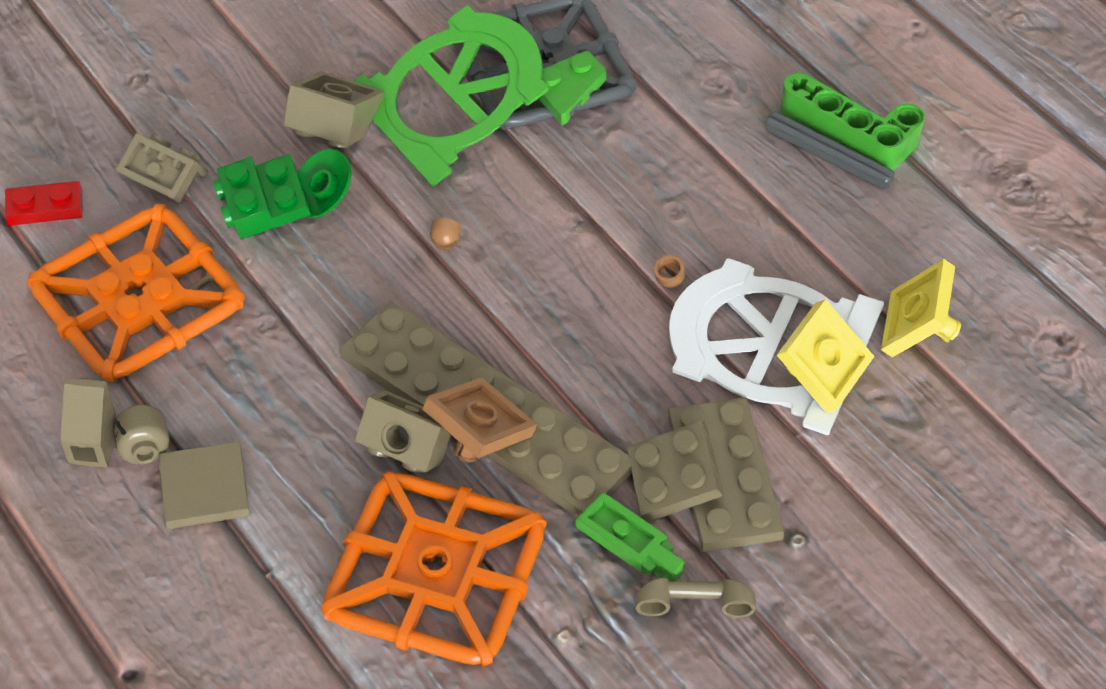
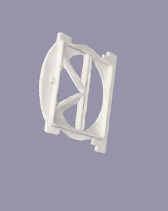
M729 258L726 259L721 269L703 275L689 285L677 299L669 322L670 345L676 358L672 372L701 382L703 378L708 379L730 392L750 400L768 404H779L791 408L792 415L804 418L803 427L829 435L842 403L837 410L826 413L803 385L768 387L760 385L797 303L813 307L816 302L826 299L867 347L883 309L884 302L859 294L856 302L841 298L838 303H834L823 294L803 284L781 278L754 276L755 269L752 266ZM771 293L783 297L771 323L745 299L744 296L746 294ZM727 303L760 337L709 341L707 329L713 314L723 304ZM758 351L745 379L730 372L715 357L718 354Z

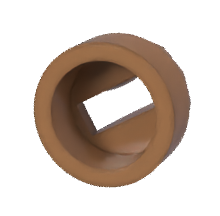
M448 218L433 220L430 231L433 244L442 250H448L456 246L460 238L461 225L457 221Z
M665 255L659 258L654 265L655 278L662 287L668 289L676 288L685 277L683 261L674 255ZM665 269L673 278H669L662 271Z

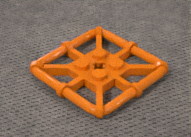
M158 203L154 207L142 210L100 234L97 232L87 236L88 241L49 261L39 269L32 271L27 280L33 296L57 325L56 331L62 339L69 340L92 371L101 376L103 381L116 382L117 378H122L135 372L172 349L177 351L186 346V341L226 319L236 310L241 309L245 301V295L241 292L236 281L213 256L212 248L206 242H201L175 212L167 209L166 204ZM151 223L143 250L119 262L108 249V246ZM165 224L189 250V254L167 266L156 256ZM95 253L108 268L89 280L55 277L57 274ZM202 266L221 287L223 292L184 289L177 279ZM142 288V295L137 296L134 293L128 295L130 291ZM51 293L89 296L96 306L77 317L69 316ZM183 306L212 308L180 328L173 326L166 318V316ZM108 319L117 332L109 357L104 360L83 333ZM152 324L163 334L164 337L124 359L130 337Z
M392 470L381 474L382 479L371 490L354 530L348 532L344 539V552L328 584L323 604L320 608L325 620L332 621L347 629L396 643V648L405 651L411 647L464 664H480L481 667L493 663L492 658L496 656L502 647L518 603L525 599L529 587L526 583L543 542L544 528L547 524L541 513L534 512L526 507L473 493V488L464 485L456 488L410 474H394ZM403 490L452 503L453 505L445 523L417 516ZM387 495L392 497L406 523L397 543L370 536V532ZM468 508L512 520V522L484 534L458 528L464 512ZM521 536H527L511 577L480 568L488 550ZM369 553L390 559L382 577L344 592L361 554ZM435 557L441 558L442 565L444 566L441 569L430 570L424 564L425 562H433ZM473 584L504 594L486 640H484L465 605ZM387 593L412 600L401 626L348 611ZM425 605L453 612L472 647L415 631Z

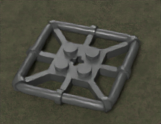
M543 0L527 5L517 3L513 4L511 9L493 13L512 19L531 34L538 45L542 59L548 60L547 64H543V69L586 50L594 57L602 54L607 55L619 78L606 74V81L598 88L601 90L591 93L590 98L583 106L577 104L570 111V117L574 116L576 111L618 101L625 97H631L634 94L637 86L633 74L618 48L619 41L616 35L608 30L597 7L591 0ZM570 8L559 26L535 32L528 19ZM584 12L598 39L573 45L569 33ZM455 43L456 49L459 54L464 46V43ZM481 44L479 49L500 55L502 57V55L498 53L495 49L487 45ZM475 56L466 74L468 82L508 73V65L505 59L502 57L503 64L485 68L479 65ZM492 90L478 93L488 115L499 105ZM521 105L499 128L506 130L508 127H519L550 119L554 116L544 105L518 112L522 107Z

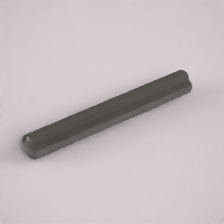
M773 111L768 116L765 125L767 131L883 190H886L892 183L895 175L892 169L777 111Z

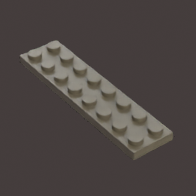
M392 301L339 348L341 359L393 394L421 406H424L427 396L483 377L537 423L532 437L486 456L576 517L601 493L604 492L611 497L632 474V462L628 454Z

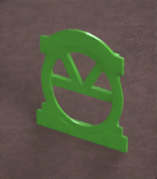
M467 5L449 18L447 21L449 29L434 34L413 46L395 63L387 75H382L381 72H378L368 79L362 74L354 80V82L385 91L384 98L372 121L432 187L452 173L449 165L458 159L457 153L496 131L522 104L529 106L549 91L548 85L542 80L543 62L537 43L523 26L512 19L493 13L474 12ZM455 43H464L450 74L431 57L441 47ZM481 44L495 49L502 55L508 65L509 72L506 74L462 84ZM417 65H420L472 119L476 126L461 133L440 137L419 134L408 128L400 119L396 105L398 90L406 74ZM507 87L502 101L490 115H487L469 96Z

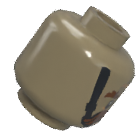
M139 404L130 406L117 415L113 423V434L116 449L122 459L138 465L149 464L159 459L158 454L166 453L169 447V434L165 418L159 410L152 406Z

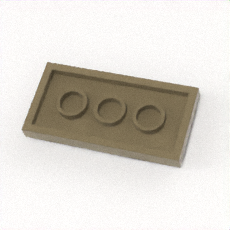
M747 398L669 408L668 420L671 431L702 420L707 426L723 496L691 507L702 552L783 540L784 527Z

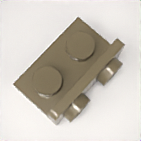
M138 133L135 134L115 170L120 175L179 204L195 175L197 174L205 178L208 173L205 168L198 164L201 158L184 148H181L178 153L170 149L172 144L155 134H152L149 139Z

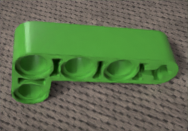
M795 73L787 76L784 80L780 107L783 115L892 170L896 169L920 143L925 114L920 107L914 104H901L895 107L885 118H882L809 75Z

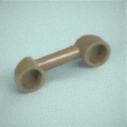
M660 578L647 583L636 594V611L645 616L666 614L670 610V598L721 599L722 613L734 618L750 616L756 610L755 595L751 589L741 582L731 579H725L721 582L669 581L666 578Z

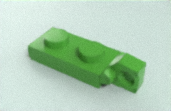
M604 492L576 518V528L639 572L642 571L648 576L655 572L659 578H666L669 581H678L684 574V560L672 553L674 547L667 542V535Z

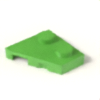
M588 50L543 69L542 80L548 85L549 91L538 99L561 125L566 124L570 120V111L577 104L583 106L590 98V94L606 81V69Z

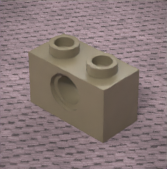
M384 390L368 396L354 441L367 446L366 450L375 456L383 458L392 457L401 461L402 467L415 473H424L442 464L451 434L423 410V406ZM400 426L405 428L408 433V443L400 437Z

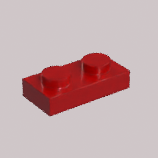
M80 181L5 189V219L8 226L83 218L82 187Z

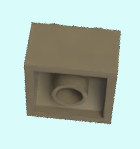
M322 71L290 84L283 126L295 129V133L300 136L309 138L317 136L328 140L327 143L331 146L347 148L363 139L384 98L385 91Z

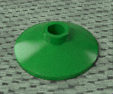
M325 149L315 153L306 160L297 173L311 215L307 216L308 218L322 217L331 212L339 205L348 191L352 176L351 165L348 158L338 150Z

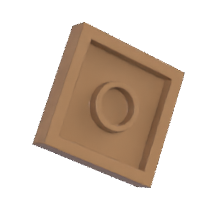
M483 377L427 396L423 406V410L458 440L453 449L454 455H459V460L469 463L475 462L477 458L532 437L537 427L536 422Z

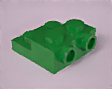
M290 153L255 165L252 157H248L217 168L219 179L213 180V184L219 200H226L227 202L226 206L221 207V211L227 227L235 226L241 240L311 215Z

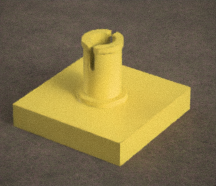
M942 259L891 291L881 345L883 352L894 357L932 334H936L944 342H950V339L953 340L958 335L961 323L959 320L948 315L955 272L954 265Z
M826 299L813 305L777 354L787 367L789 373L799 380L826 413L838 409L874 358V355Z

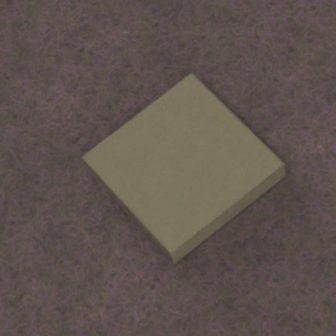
M240 441L158 454L164 517L167 529L250 516Z

